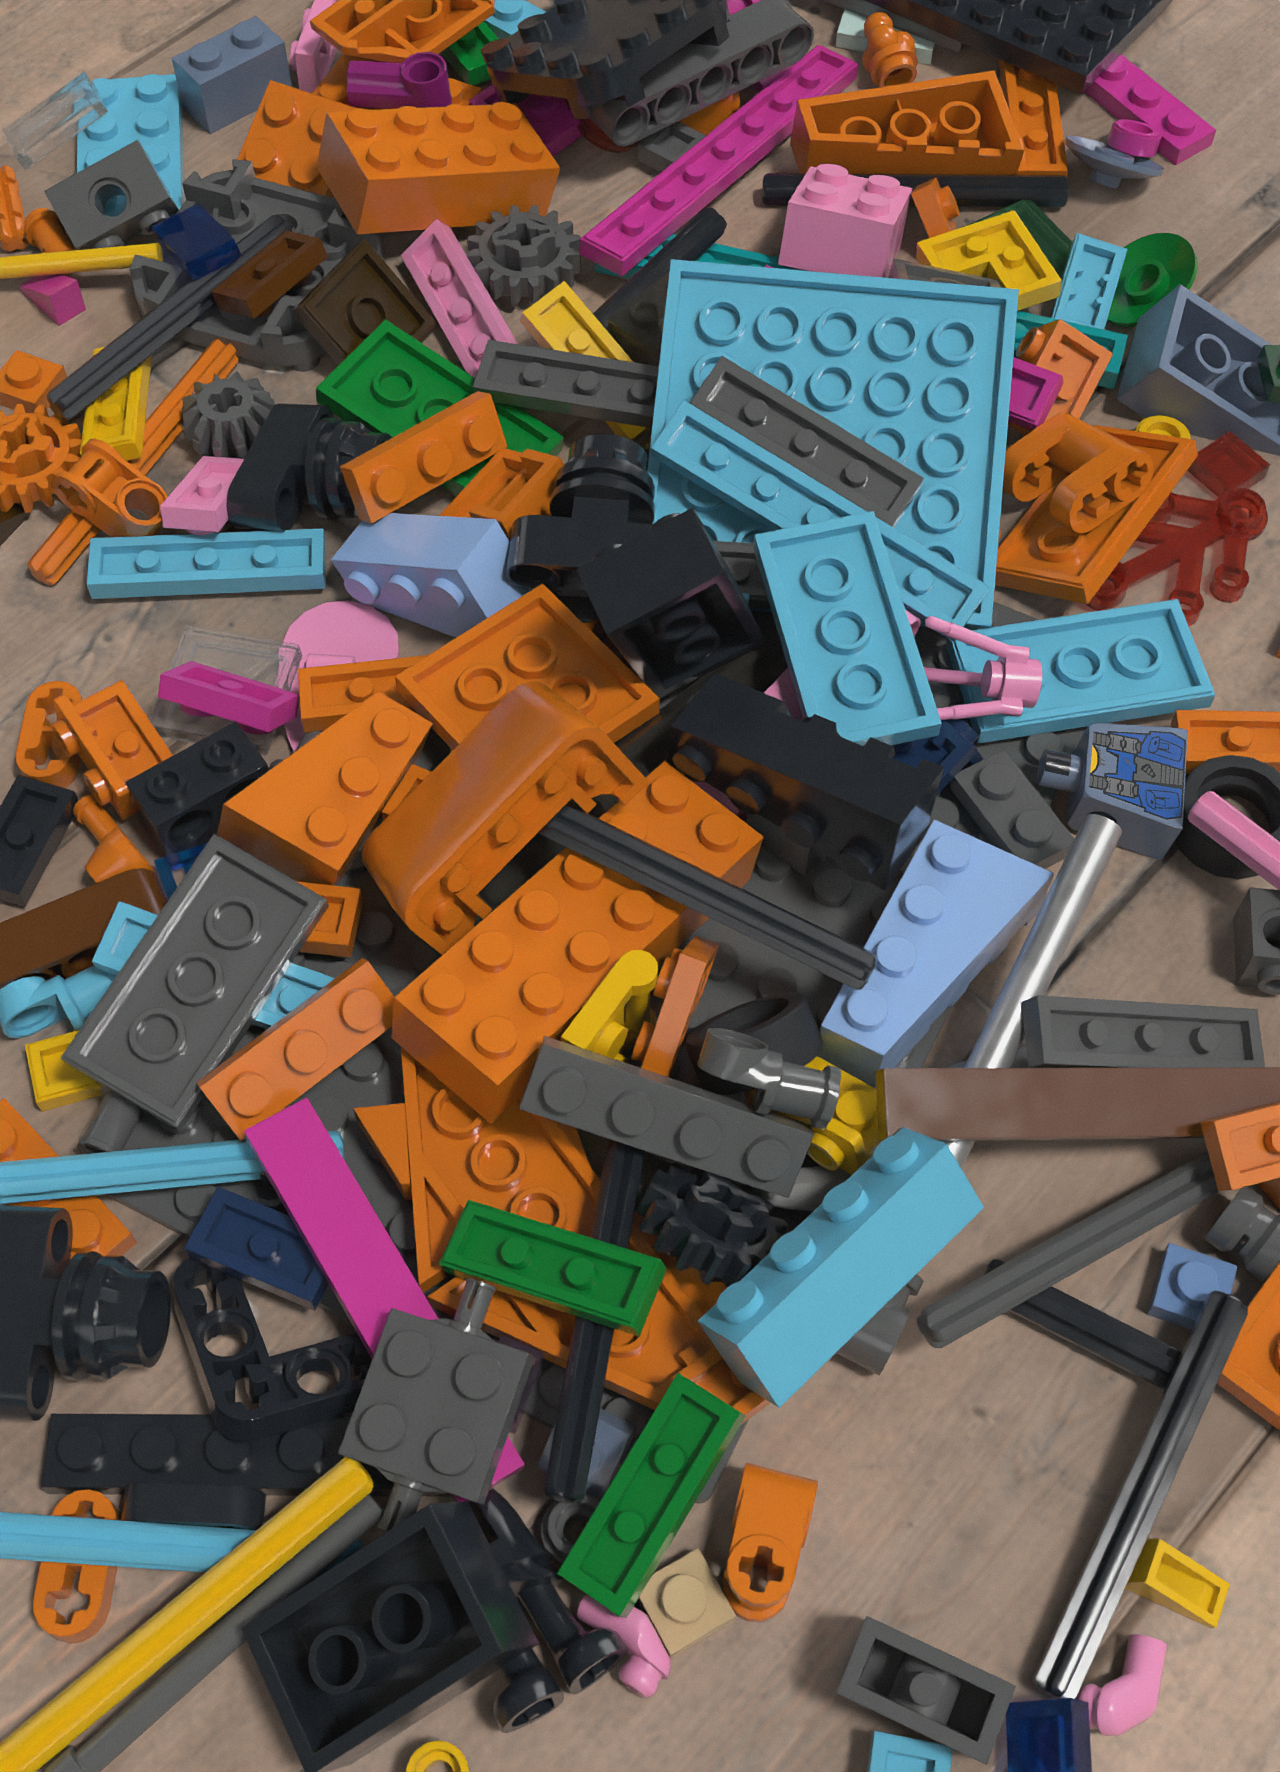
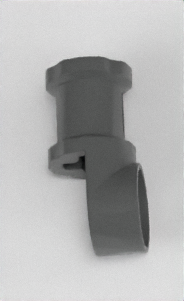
M708 1028L697 1064L702 1070L725 1080L755 1087L753 1111L755 1113L767 1115L772 1109L808 1118L811 1121L812 1127L822 1130L826 1129L833 1117L839 1097L840 1068L827 1065L820 1071L785 1062L781 1053L768 1050L769 1046L757 1038L733 1030Z

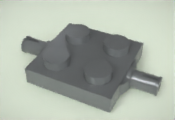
M466 1278V1285L453 1320H427L391 1308L338 1452L340 1455L374 1466L388 1480L395 1482L381 1522L377 1526L378 1528L389 1531L415 1514L423 1492L427 1494L451 1493L482 1505L486 1501L535 1358L528 1352L495 1342L481 1330L492 1296L496 1292V1287L482 1281L479 1283L472 1278Z

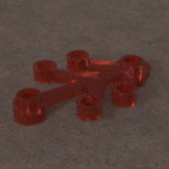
M1241 487L1226 491L1215 501L1171 492L1161 505L1163 508L1157 510L1135 540L1158 546L1125 563L1119 561L1091 601L1086 605L1096 611L1112 609L1123 602L1128 588L1179 562L1175 589L1170 593L1168 600L1178 599L1179 604H1185L1191 608V610L1182 609L1188 626H1192L1198 621L1204 606V599L1199 592L1205 548L1222 539V565L1216 568L1209 589L1213 597L1221 602L1233 603L1240 600L1249 583V575L1245 570L1248 541L1261 536L1268 522V513L1264 499L1257 492ZM1172 515L1202 522L1192 528L1167 524ZM1222 580L1232 581L1236 586H1230Z

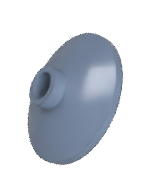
M1069 135L1066 136L1064 142L1076 157L1093 168L1089 177L1090 180L1111 188H1118L1122 178L1148 179L1161 176L1164 170L1161 165L1147 158L1123 153L1108 144Z

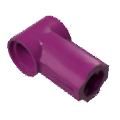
M418 52L410 55L403 63L350 61L347 70L346 91L349 106L369 109H399L403 106L426 108L446 107L453 104L446 62L443 57L436 53Z

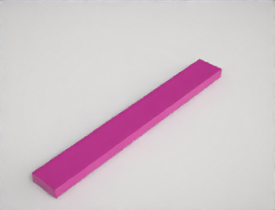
M821 45L815 46L801 60L793 64L581 237L579 254L621 277L792 134L797 100L839 94L856 80L859 64Z

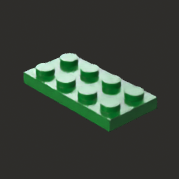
M385 319L316 387V402L320 405L329 406L330 411L344 421L361 422L371 432L388 433L393 438L474 393L473 384L475 378ZM494 403L508 446L506 449L521 453L526 449H531L557 456L562 451L564 439L562 435L518 406ZM494 455L444 482L441 486L457 496Z

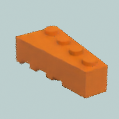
M995 70L799 99L796 104L790 141L800 174H806L810 166L817 167L821 164H834L847 169L848 174L1017 175L1024 153V147Z

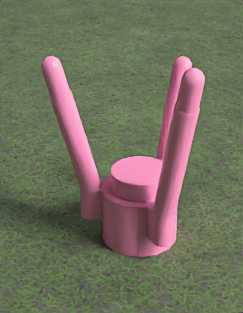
M934 616L926 618L925 625L928 628L999 656L997 661L987 660L982 673L924 667L928 682L981 687L983 697L992 698V701L937 708L940 720H955L996 714L1021 716L1023 708L1032 709L1036 705L1042 685V666L1039 660L1029 659V647L1007 645Z

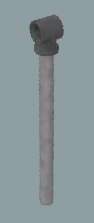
M1097 814L1085 816L964 1068L1011 1067L1025 1038L1022 1001L1037 995L1045 996L1122 834L1120 826L1109 818ZM941 1141L948 1145L962 1169L975 1141ZM916 1274L836 1353L880 1376L909 1317L910 1311L905 1309L904 1306L909 1295L916 1296L924 1282L923 1279Z

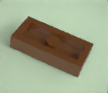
M285 230L214 288L211 293L221 311L255 319L270 312L275 306V301L293 286L307 281L312 275V270L328 258L327 252L320 238Z

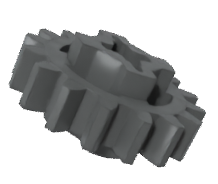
M512 205L510 207V215L505 217L499 212L493 211L491 212V224L478 221L475 224L476 235L468 236L467 257L485 288L490 286V295L494 300L500 298L503 294L510 295L511 305H517L521 297H529L530 302L534 304L540 299L541 294L549 293L563 281L572 288L574 286V274H581V255L579 254L581 237L580 235L573 234V223L571 221L558 223V212L555 210L549 212L546 216L539 215L538 205H532L528 213L520 212L516 205Z

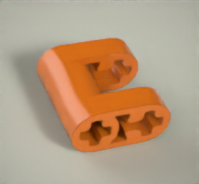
M1059 413L1052 416L1006 450L1003 491L1022 502L1031 501L1061 481L1052 495L1050 502L1051 515L1053 519L1077 533H1087L1134 501L1146 490L1152 479L1154 462L1148 453L1068 413Z

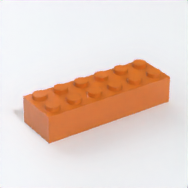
M666 761L646 777L649 782L627 805L619 800L599 818L740 888L751 878L764 837ZM566 847L394 997L391 1038L492 1124L522 1096L543 1036L561 1041L562 1034L623 954L631 950H643L649 952L656 959L659 966L665 961L666 957L672 954L674 948H678L709 917Z

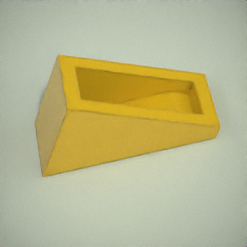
M1147 1539L1125 1589L1209 1628H1217L1230 1584L1163 1540Z

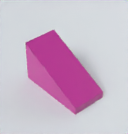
M62 274L34 276L19 285L20 290L58 326L86 310L76 279Z

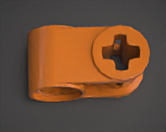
M89 439L82 447V457L68 472L59 471L51 480V486L62 503L75 513L84 516L110 537L159 535L163 525L160 506L167 499L166 492L159 484L150 480L128 463L119 452L106 442L99 439ZM127 509L140 510L149 519H136L128 513Z
M745 1463L731 1524V1530H734L723 1576L722 1588L736 1616L748 1622H764L774 1618L784 1608L795 1580L801 1548H804L818 1481ZM753 1566H761L767 1569L766 1581L768 1583L765 1586L764 1592H755L749 1589V1575Z

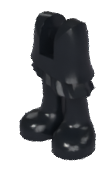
M492 1488L488 1492L484 1505L476 1503L484 1519L488 1534L495 1539L489 1545L516 1598H520L543 1636L571 1694H578L611 1671L627 1655L629 1649L620 1635L610 1628H600L590 1632L582 1628L555 1589L564 1578L557 1574L558 1569L549 1564L553 1555L538 1543L510 1503ZM530 1649L501 1668L505 1687L494 1701V1717L501 1731L509 1733L539 1720L563 1702L564 1695L560 1687L538 1659L533 1649Z

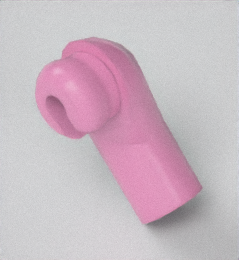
M585 1594L578 1608V1619L594 1629L610 1628L620 1635L629 1649L627 1653L629 1658L619 1669V1680L623 1682L625 1687L640 1697L647 1698L653 1696L658 1689L660 1680H668L671 1670V1657L649 1617L633 1607L627 1618L619 1617Z

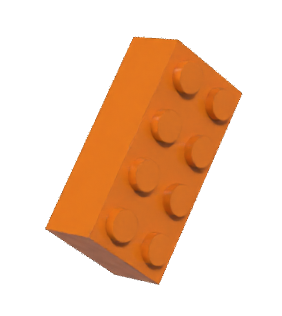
M507 102L470 106L450 104L446 107L426 108L403 106L399 109L381 110L355 108L350 111L327 112L317 161V169L357 235L425 230L436 219L450 228L475 226L478 221L491 224V212L497 211L505 217L510 215V207L512 205H516L520 212L527 213L532 205H538L539 215L546 216L560 171L559 165L517 103L510 104Z

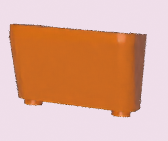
M530 681L513 689L370 834L362 850V863L393 910L407 927L443 955L474 928L477 914L484 919L492 911V908L478 893L571 798L586 813H589L597 805L591 798L601 794H611L627 805L649 781L589 718L545 684Z

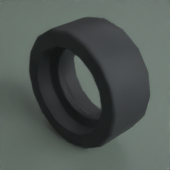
M1227 755L1208 759L1193 769L1185 781L1183 829L1175 839L1179 850L1195 866L1215 876L1234 879L1257 876L1258 874L1193 825L1189 821L1188 815L1194 803L1208 791L1215 792L1216 794L1238 795L1254 803L1265 814L1271 827L1269 834L1280 842V773L1275 768L1250 757Z
M796 992L778 993L733 1007L699 1025L687 1036L685 1042L686 1050L702 1089L720 1095L745 1092L755 1089V1087L716 1077L702 1070L697 1065L708 1028L733 1030L757 1038L769 1046L768 1050L781 1053L783 1061L801 1066L810 1063L822 1051L823 1040L808 1001L804 995Z

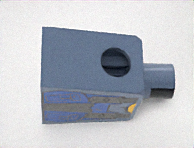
M1110 723L1088 725L1073 754L1044 749L1037 769L1036 784L1069 792L1066 822L1072 829L1079 831L1085 816L1088 814L1104 816L1114 821L1122 829V834L1117 843L1118 846L1162 860L1183 829L1188 730L1173 727Z

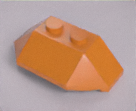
M338 0L311 19L310 25L312 30L345 55L372 62L403 63L410 55L418 52L441 53L495 13V0Z

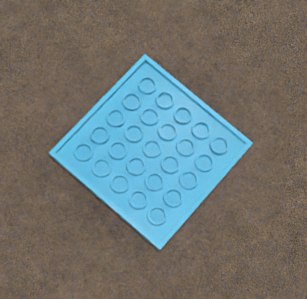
M671 259L647 471L653 479L655 486L653 500L655 504V517L653 524L666 515L673 513L681 514L693 507L713 541L754 543L755 534L772 531L651 456L652 445L682 401L691 402L721 356H724L924 478L921 489L895 526V529L989 586L986 595L964 628L969 630L991 628L1019 289ZM749 607L752 611L772 612L771 608ZM920 622V626L927 627L925 624Z

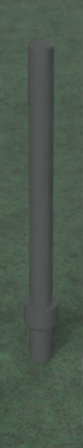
M368 1494L284 1564L79 1749L69 1746L44 1769V1772H101L246 1641L241 1629L243 1626L312 1582L381 1520L384 1510L371 1494Z

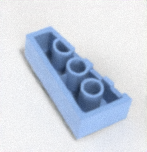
M933 820L864 946L865 949L873 952L877 957L874 970L867 984L861 990H856L843 984L821 1025L820 1035L823 1040V1047L817 1056L876 1088L875 1071L883 1068H895L929 1031L930 1025L948 1006L952 1007L967 991L969 983L988 963L992 964L1007 948L1010 939L1024 925L1027 926L1039 913L1054 873L937 820Z

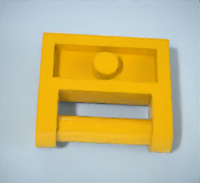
M631 950L623 954L562 1034L561 1041L628 1064V1058L625 1056L632 1047H635L643 1023L645 1021L657 1023L656 1014L650 1008L651 991L655 988L658 980V964L656 959L649 952L643 950Z

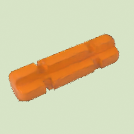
M3 165L0 168L1 248L7 252H12L15 249L24 250L29 242L24 234L25 218L21 197L18 194V182L15 178L14 170L7 165Z

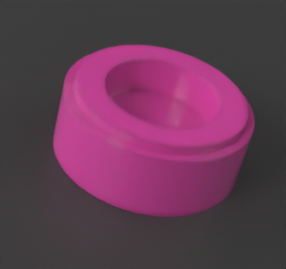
M1120 119L1113 122L1107 143L1112 148L1126 154L1139 157H1153L1157 153L1162 135L1158 129L1151 125L1135 120Z

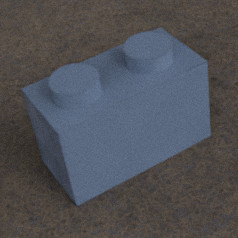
M257 16L242 21L234 27L172 57L182 107L209 134L258 110L270 80L292 87L285 42Z

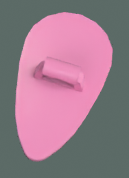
M346 600L326 602L309 609L289 626L282 642L279 669L280 688L299 694L298 668L399 658L397 631L386 615L367 604ZM300 699L297 718L284 724L287 739L293 753L305 734L301 721Z

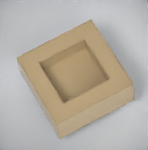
M699 1548L654 1573L638 1598L643 1612L649 1617L671 1659L731 1625L736 1620L732 1607Z

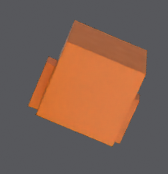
M501 448L439 516L496 519L510 542L512 524L517 518L526 515L552 516L549 509L550 497L554 491L557 471L564 464L560 457L531 449H526L521 453Z

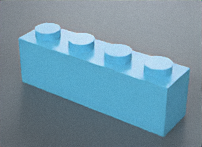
M902 1127L895 1135L883 1140L876 1147L873 1156L845 1182L832 1188L825 1195L822 1204L793 1231L780 1237L772 1246L770 1253L746 1276L727 1287L720 1294L717 1303L698 1320V1323L738 1381L780 1408L938 1254L984 1206L946 1143Z

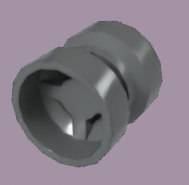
M1246 1186L1241 1188L1204 1240L1221 1252L1232 1251L1243 1259L1245 1270L1264 1282L1280 1261V1215H1275L1264 1207L1263 1197Z

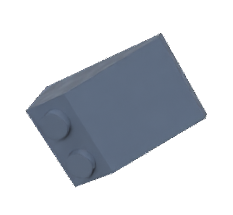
M1181 284L1178 285L1138 318L1117 400L1145 418L1156 415L1175 418L1186 426L1191 435L1280 456V402H1267L1257 364V359L1263 345L1271 344Z

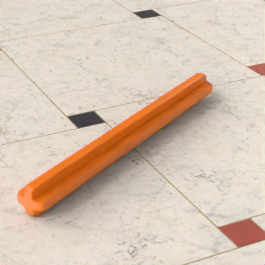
M219 339L213 340L145 421L142 458L127 460L128 463L144 475L148 473L183 430L181 425L183 423L182 398L193 395L194 382L209 384L212 382L214 373L220 379H225L238 363L239 358L235 355L236 348L231 343L225 345ZM71 510L29 559L27 566L31 571V575L36 580L42 581L49 586L55 585L90 543V538H94L101 529L84 516Z

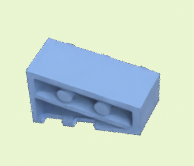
M390 513L374 523L361 521L331 559V562L344 579V586L347 592L360 603L370 605L381 611L453 637L460 636L531 591L513 584L506 576L510 542L496 519Z

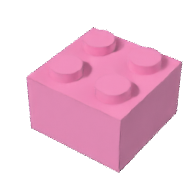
M821 164L817 167L810 166L788 202L778 264L813 272L887 278L893 258L896 259L901 248L913 188L900 186V182L897 179L885 175H873L868 179L849 175L847 169L834 164Z

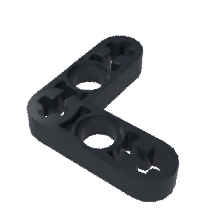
M191 1258L186 1259L177 1267L173 1276L174 1310L212 1418L222 1434L237 1441H254L354 1411L372 1362V1358L357 1332L269 1357L240 1279ZM207 1284L211 1292H216V1310L207 1313V1303L200 1288H195L196 1286ZM224 1334L235 1335L246 1344L239 1353L224 1357L215 1355L206 1348V1344L212 1338ZM350 1363L354 1364V1376L360 1374L358 1381L351 1380ZM311 1371H323L334 1376L338 1384L329 1392L313 1394L302 1389L298 1384V1380ZM245 1377V1389L249 1400L253 1404H259L258 1408L246 1410L241 1402H235V1381Z

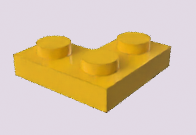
M1015 210L917 242L916 259L919 264L998 280L1001 288L1019 289L1017 311L1060 297L1061 278Z

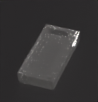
M83 72L4 128L3 132L15 159L26 170L104 116L108 111L95 84Z

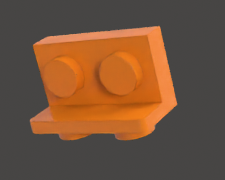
M1061 319L1030 329L1021 340L1016 351V356L1020 360L1062 375L1064 384L1045 421L1059 413H1068L1080 419L1113 355L1112 352ZM1008 422V426L1024 436L1032 431Z

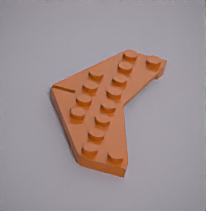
M401 1047L418 1280L422 1292H426L450 1275L440 1267L439 1262L468 1200L590 1237L601 1180L590 1167L576 1128L519 1109L521 1097L491 1124ZM635 1210L628 1249L661 1259L667 1270L640 1336L614 1329L604 1387L655 1410L676 1374L680 1373L746 1415L742 1422L743 1424L771 1402L738 1381L698 1323V1320L717 1303L720 1294L727 1287L723 1282L711 1281L709 1285L702 1283L699 1271L691 1266L683 1271L675 1268L677 1258L669 1257L667 1253L657 1252L653 1248L658 1236L641 1231L640 1225L644 1217ZM455 1277L428 1295L427 1299L431 1307L454 1317L466 1285V1280ZM496 1290L492 1296L481 1330L566 1369L576 1316Z

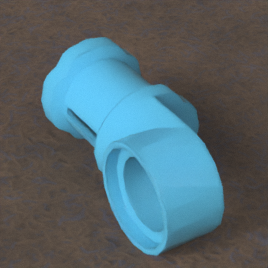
M93 965L66 979L57 975L47 981L42 977L36 976L13 981L0 989V1027L9 1038H22L33 1035L69 1018L75 1031L80 1030L117 975L97 969Z

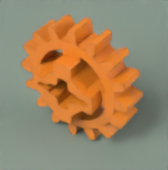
M16 404L14 414L6 416L0 410L1 512L7 513L14 503H21L24 512L31 513L33 502L40 500L49 508L54 506L52 495L55 492L51 486V480L59 471L68 472L81 458L80 447L82 437L76 423L68 424V421L62 419L58 414L49 417L46 405L42 404L33 413H26L23 404Z

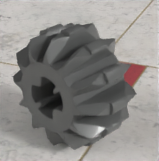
M236 371L229 379H220L214 373L211 383L194 382L193 395L182 398L183 423L181 425L185 439L189 440L190 446L195 448V452L199 454L200 458L202 456L244 459L275 405L274 399L271 398L270 392L264 391V387L261 386L258 378L244 381L239 372Z

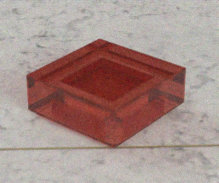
M1229 431L1197 452V458L1187 471L1227 504L1264 479L1270 464Z

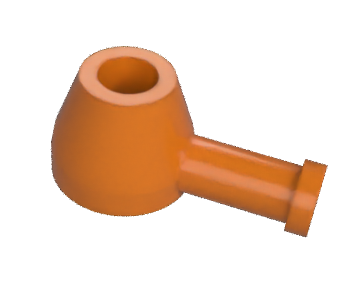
M93 795L84 796L75 804L73 808L74 816L81 824L87 826L99 842V845L84 866L96 883L119 873L140 868L152 870L158 876L153 867L106 811V805L101 806Z

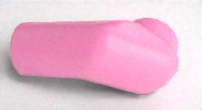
M1130 1634L1128 1636L1122 1676L1108 1682L1103 1688L1094 1684H1087L1079 1691L1075 1709L1076 1716L1082 1726L1089 1729H1099L1104 1736H1120L1150 1718L1158 1704L1167 1649L1166 1643L1149 1636Z

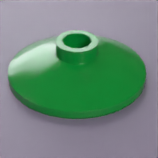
M1154 233L1136 239L1123 247L1127 249L1107 318L1108 322L1121 327H1136L1138 318L1178 285L1181 284L1190 290L1197 274V256L1191 244L1177 234Z

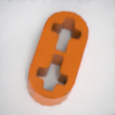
M52 681L38 686L27 700L16 750V763L22 776L67 788L75 780L81 758L78 753L72 757H68L51 729L48 715L56 713L53 699L64 693L73 705L82 701V697L77 688L70 683ZM49 748H53L58 760H50L47 764V769H38L37 765H43L47 761Z
M90 1489L75 1491L65 1496L55 1506L51 1514L52 1516L86 1518L87 1510H93V1515L97 1519L121 1520L118 1508L102 1493ZM41 1561L33 1598V1613L38 1625L56 1640L69 1644L83 1642L96 1635L105 1624L110 1611L118 1566ZM75 1573H80L78 1591L90 1600V1604L87 1610L75 1611L71 1624H66L65 1617L54 1610V1605L57 1599H67L70 1597Z

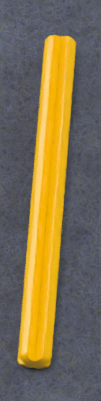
M343 1458L0 1742V1772H36L370 1494L373 1489V1481L363 1465L355 1459Z

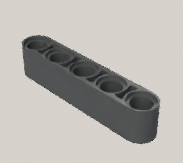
M782 0L758 1L730 15V22L726 23L730 37L720 46L688 43L640 77L646 98L630 107L627 106L626 101L609 100L593 111L590 120L618 146L631 145L795 64L805 56L812 45L814 38L813 27Z

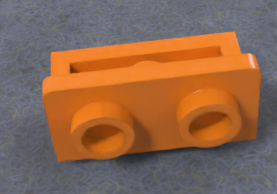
M123 680L74 705L65 693L53 699L58 721L51 724V729L68 757H72L78 753L88 768V771L83 773V777L96 801L101 806L111 803L122 821L136 814L137 812L130 797V791L125 782L170 758L173 754Z

